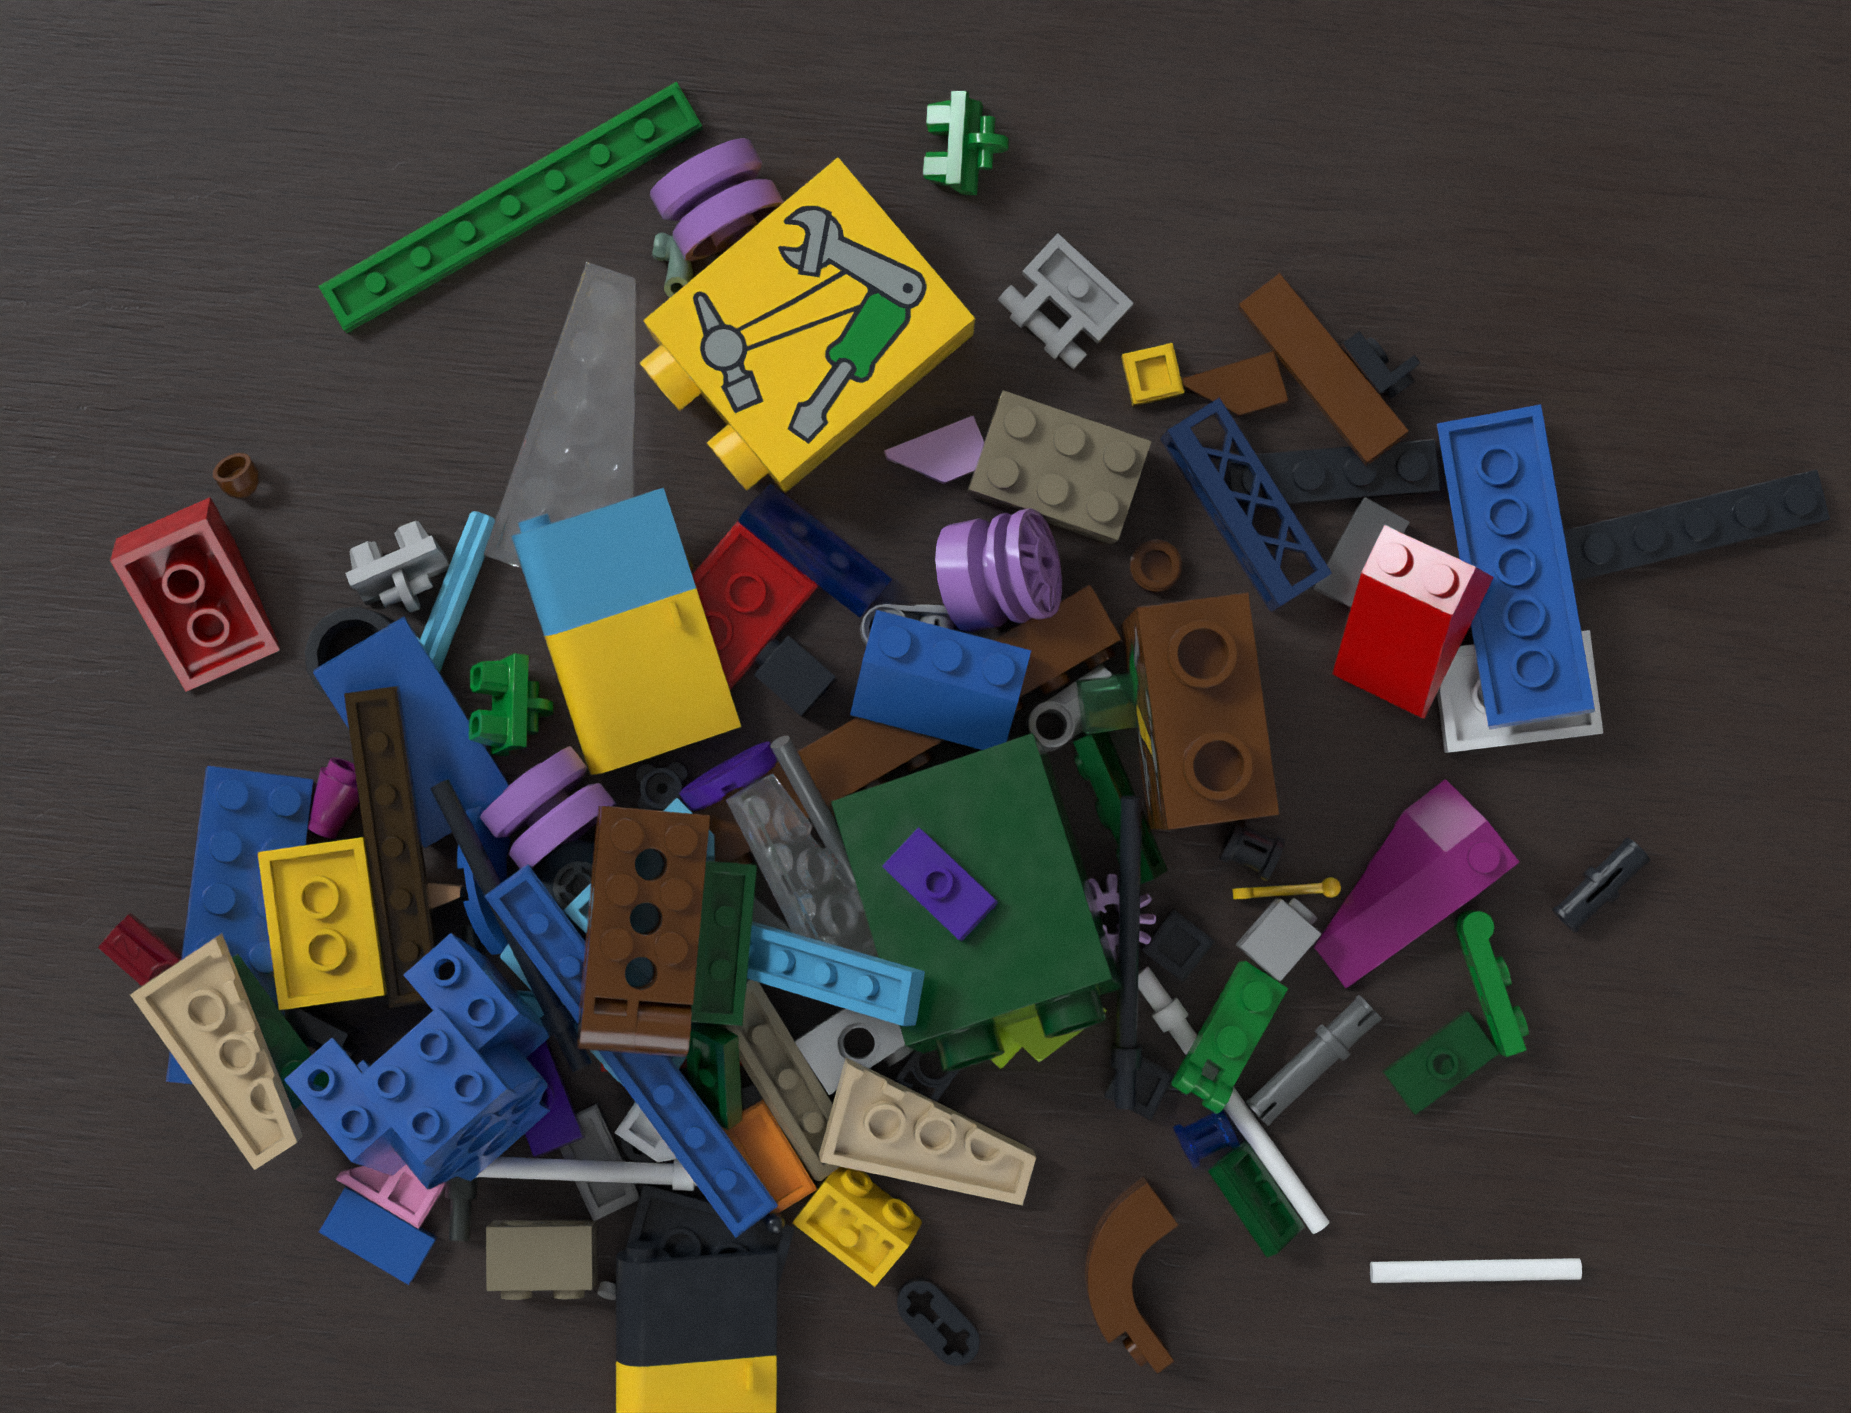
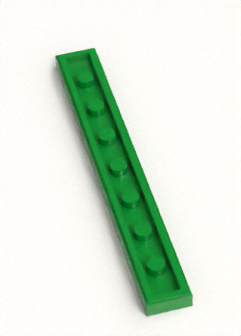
M676 81L318 287L342 329L349 333L703 130V127Z

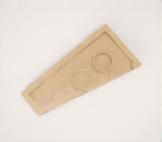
M222 933L130 995L254 1170L296 1144L303 1137Z
M847 1057L844 1061L819 1153L820 1162L1018 1205H1023L1036 1160L1033 1149Z

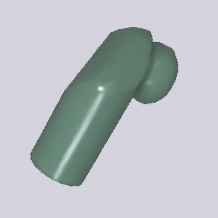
M663 232L658 233L655 236L652 256L657 261H669L664 291L670 298L693 279L694 273L691 261L684 259L673 236Z

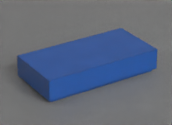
M347 1186L343 1189L319 1230V1233L408 1285L413 1281L438 1238L422 1227L419 1229Z

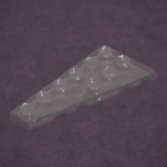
M586 262L484 552L486 557L521 568L511 537L521 532L518 522L548 513L550 521L555 522L634 497L637 281L635 278Z

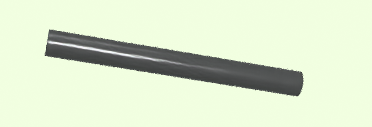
M779 737L772 742L771 749L860 911L865 915L840 829L790 737Z

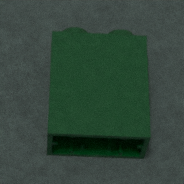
M1033 733L831 801L878 957L925 971L916 1025H899L905 1046L922 1053L937 1049L943 1071L946 1072L976 1065L1002 1055L1005 1051L998 1029L1036 1016L1039 1018L1045 1038H1054L1080 1031L1107 1019L1099 996L1121 989L1123 985L1047 750ZM918 827L999 902L962 942L882 867Z

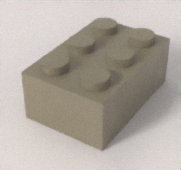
M1003 390L998 399L966 495L1014 512L1032 508L1040 512L1049 524L1113 545L1119 540L1152 441Z

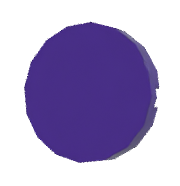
M767 741L729 758L684 787L679 795L690 811L704 809L723 800L722 797L726 793L741 786L744 788L766 774L776 765L775 763L778 760L771 749V743Z

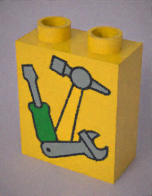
M837 157L643 320L651 336L659 344V347L639 364L679 411L700 394L709 403L727 426L706 443L746 490H749L766 474H769L780 489L786 493L974 334L975 318Z

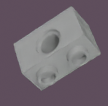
M845 1008L840 1009L795 1040V1044L829 1095L837 1090L846 1057L867 1068H871L882 1060L890 1067L914 1051V1049L905 1046L899 1025ZM854 1028L868 1030L874 1037L875 1046L873 1050L864 1056L851 1054L846 1049L844 1043L845 1035Z

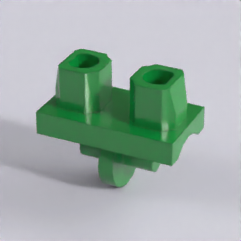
M951 91V100L932 103L927 106L926 124L928 132L934 136L949 135L948 152L926 153L923 176L933 184L950 186L962 195H977L979 169H993V153L1008 151L1009 138L1004 135L995 134L996 118L993 116H982L983 103L969 98V92Z
M513 653L500 661L480 662L472 666L470 670V688L472 693L492 695V711L479 709L471 714L469 720V740L491 746V755L505 757L509 755L511 750L525 748L527 745V734L534 735L539 733V718L554 714V702L539 698L540 683L528 681L529 655Z

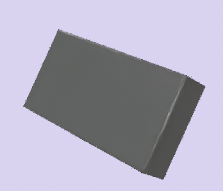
M1362 498L1326 563L1332 574L1316 583L1312 589L1351 610L1361 572L1384 525L1404 534L1410 522L1368 498Z

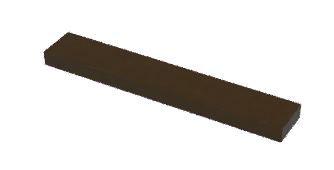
M393 686L344 693L389 1008L426 1003L404 976L409 969L436 947L437 944L400 687Z

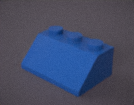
M876 610L850 715L980 750L1005 743L1008 739L1031 650Z

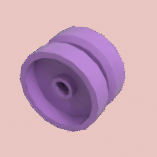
M749 139L730 140L692 157L669 172L651 189L650 197L662 219L680 221L673 231V239L685 260L694 261L706 258L733 246L784 203L772 180L755 179L761 170L762 161Z
M571 746L559 751L520 776L480 816L481 820L496 838L509 837L526 825L530 827L513 843L509 855L520 869L529 864L532 870L535 871L542 859L558 845L577 840L596 825L598 806L615 807L617 805L600 783L588 784L570 797L567 793L585 777L588 768Z

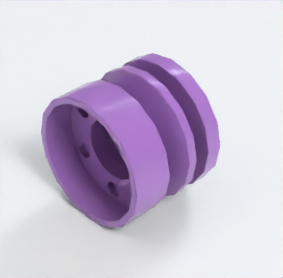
M1029 508L1019 510L1013 515L1008 513L999 514L992 519L991 524L986 520L978 518L949 524L941 530L937 540L935 558L937 581L946 610L951 620L960 630L968 633L1000 627L1007 622L1008 618L1016 623H1024L1031 618L1037 620L1046 619L1057 613L1062 594L1060 559L1055 539L1048 523L1040 512Z

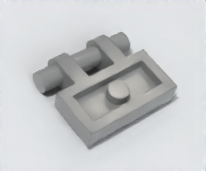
M1058 233L1022 272V275L1035 286L1034 290L1025 298L1016 288L1010 285L998 298V301L1012 313L1009 318L1020 328L1028 327L1046 344L1044 350L1054 359L1060 357L1073 370L1087 356L1073 342L1079 333L1083 330L1098 344L1134 304ZM1048 299L1070 318L1061 329L1039 311Z

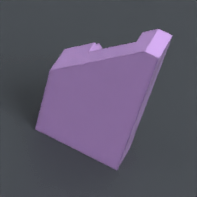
M971 416L884 451V454L888 461L895 464L898 463L932 480L946 484L974 473L984 441L974 416Z

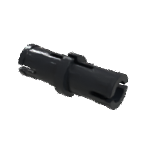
M1626 837L1623 843L1596 869L1590 866L1583 873L1585 879L1558 906L1552 909L1553 913L1565 926L1574 933H1577L1580 927L1607 901L1613 903L1620 897L1618 890L1645 864H1648L1651 859L1637 843Z

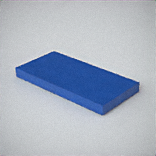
M405 616L313 670V674L348 729L344 693L393 686L400 687L421 840L424 848L452 832L430 788L450 779L465 811H467V809L482 807L485 810L510 785L484 744L469 740V718Z

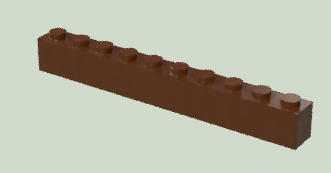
M1091 585L1062 600L1057 613L1052 617L1040 620L1031 618L993 640L1031 650L1015 712L1026 707L1021 697L1039 688L1043 696L1070 682L1071 680L1066 673L1070 669L1084 662L1088 670H1091L1116 655L1111 646L1118 643L1121 637ZM857 717L797 752L832 816H835L831 801L851 795L856 791L860 792L889 782L885 775L904 765L908 773L933 760L935 757L931 749L946 740ZM950 742L953 748L959 745L957 743ZM779 762L766 774L743 788L741 786L726 793L722 797L723 800L704 809L692 811L693 814L710 815L709 830L715 835V862L750 864L754 862L749 852L767 842L773 851L798 837L799 834L795 826L809 819L806 810Z

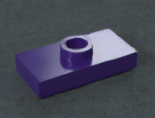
M919 827L882 865L898 883L961 942L999 903Z
M547 1040L526 1058L548 1084L541 1100L550 1111L525 1133L532 1154L536 1158L585 1138Z

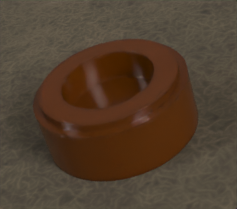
M1147 541L1141 544L1133 553L1129 564L1130 575L1135 584L1147 592L1159 593L1166 591L1178 581L1181 575V556L1177 549L1166 541Z

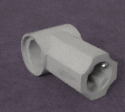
M1100 664L1046 702L1039 704L1026 720L1025 735L1033 733L1047 751H1055L1125 703L1127 699L1112 674L1103 664ZM1044 713L1057 715L1063 724L1062 736L1056 740L1043 738L1036 729V720L1039 715Z

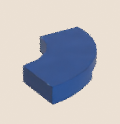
M482 807L467 809L466 813L502 883L507 879L506 857L510 838H496L480 818L484 811ZM458 845L457 866L458 869L464 868L469 901H464L463 903L470 923L480 941L491 955L502 954L508 942Z

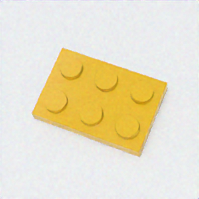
M365 837L257 852L279 1010L387 995Z

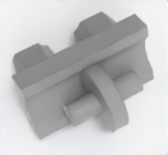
M419 521L410 522L397 529L394 534L400 549L383 556L381 548L375 541H367L350 549L352 570L345 574L350 587L358 592L366 606L381 600L386 608L403 601L410 613L415 612L421 608L417 594L433 587L431 577L448 570L450 564L446 554L433 536L427 534Z

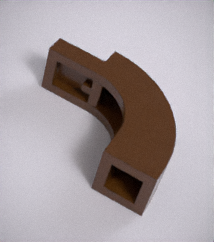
M1143 1176L1121 1193L1099 1219L1088 1246L1085 1280L1092 1312L1108 1344L1126 1331L1129 1336L1122 1343L1140 1367L1149 1362L1158 1374L1173 1363L1174 1360L1170 1351L1135 1305L1132 1282L1135 1268L1142 1255L1154 1243L1176 1228L1178 1223Z

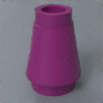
M332 757L327 767L320 768L310 821L308 823V829L326 838L336 839L339 831L359 804L354 763Z

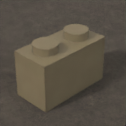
M597 1220L492 1221L486 1227L487 1291H501V1299L506 1300L532 1298V1291L553 1290V1298L578 1299L585 1297V1290H593L598 1283Z

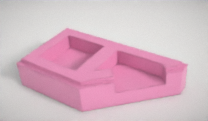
M407 1165L403 1166L393 1176L365 1166H359L340 1172L336 1178L337 1181L418 1229L423 1225L446 1186V1182H443L432 1189H426Z

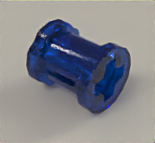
M1223 1110L1218 1114L1212 1112L1185 1127L1181 1124L1172 1127L1193 1169L1200 1166V1159L1227 1146L1232 1149L1240 1146Z

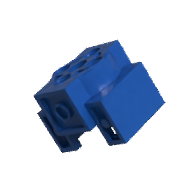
M450 933L404 974L405 978L433 1011L375 1063L370 1065L367 1061L362 1060L356 1065L335 1038L332 1037L284 1079L351 1162L391 1176L407 1165L426 1189H432L455 1177L472 1181L550 1111L541 1100L548 1084L526 1059L549 1038L540 1018L488 957ZM446 962H453L455 965L454 975L448 980H441L439 977L441 965ZM321 1072H327L329 1076V1084L326 1088L313 1084L314 1078Z

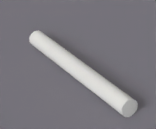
M1580 1258L1389 1261L1370 1263L1371 1283L1580 1280L1582 1278Z

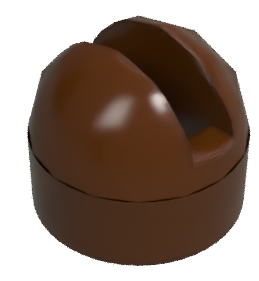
M235 453L225 457L213 470V478L220 489L232 498L241 499L250 496L256 491L259 484L257 467L246 453Z

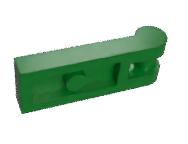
M1464 910L1455 918L1454 928L1495 1049L1500 1055L1505 1057L1526 1051L1522 1038L1529 1035L1525 1017L1518 1005L1511 1006L1505 987L1512 985L1509 970L1502 956L1494 957L1489 938L1494 932V922L1485 912Z
M1247 961L1238 962L1177 1070L1172 1086L1185 1095L1190 1092L1203 1099L1202 1105L1215 1114L1221 1112L1228 1103L1233 1092V1086L1288 988ZM1206 1062L1219 1070L1213 1081L1202 1075V1068Z

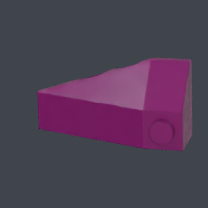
M1446 779L1402 812L1394 824L1395 827L1379 851L1374 854L1367 865V869L1351 893L1346 896L1313 946L1344 988L1349 987L1474 898L1519 863V860L1491 824Z

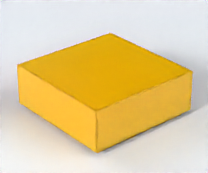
M1173 343L1122 354L1121 359L1133 407L1184 394Z

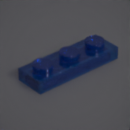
M772 484L745 509L738 520L741 525L752 532L758 539L766 543L859 618L880 597L892 581V578Z

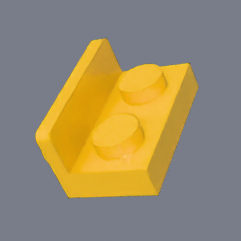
M840 1166L827 1176L825 1181L797 1214L792 1224L875 1287L909 1247L922 1221L906 1203L899 1199H894L874 1184L864 1171Z

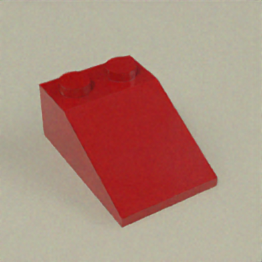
M211 497L116 538L110 562L185 692L280 651L279 642L237 544Z
M1384 525L1361 572L1332 675L1425 719L1494 577L1469 563Z

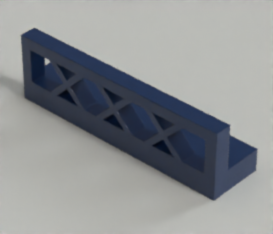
M1220 397L1171 427L1160 438L1161 442L1270 612L1332 574ZM1215 415L1226 433L1222 451L1202 447L1191 428ZM1231 442L1240 455L1229 453ZM1209 457L1220 459L1218 470ZM1227 461L1246 465L1254 476L1250 495L1230 491L1223 480ZM1259 487H1261L1268 499L1257 497ZM1237 501L1248 503L1246 514ZM1256 505L1275 509L1282 522L1278 539L1259 535L1253 527L1252 520ZM1288 531L1296 543L1286 541ZM1266 545L1276 547L1274 558ZM1284 549L1303 553L1315 572L1294 586H1291L1280 569Z

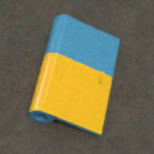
M664 488L564 520L551 522L548 513L518 522L521 532L511 537L590 775L608 772L741 727Z

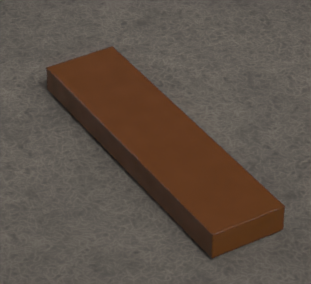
M1280 273L1239 303L1240 312L1270 349L1274 351V354L1366 467L1408 436L1409 430Z

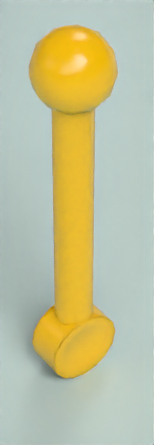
M1329 877L1324 879L1322 883L1234 888L1233 899L1323 893L1324 896L1333 898L1340 893L1341 884L1336 878Z

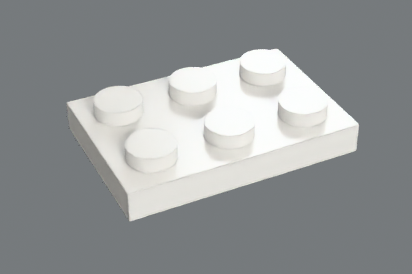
M1590 630L1581 631L1595 712L1490 730L1487 722L1475 645L1460 646L1437 692L1444 752L1449 753L1603 734Z

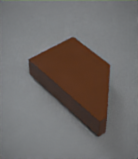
M1274 351L1181 379L1183 389L1190 393L1193 392L1210 402L1220 397L1229 413L1235 417H1241L1288 402Z

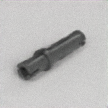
M1360 995L1356 996L1355 1000L1327 1027L1321 1024L1315 1030L1318 1035L1250 1099L1248 1098L1245 1101L1246 1104L1269 1127L1278 1115L1339 1058L1342 1061L1346 1060L1351 1055L1348 1049L1377 1022L1379 1023L1382 1018Z

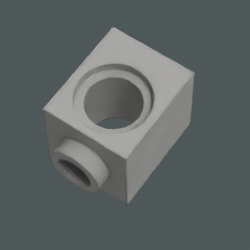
M1276 898L1235 945L1272 978L1281 981L1321 936V933L1312 926L1317 917L1302 903L1293 898L1287 904L1282 899Z

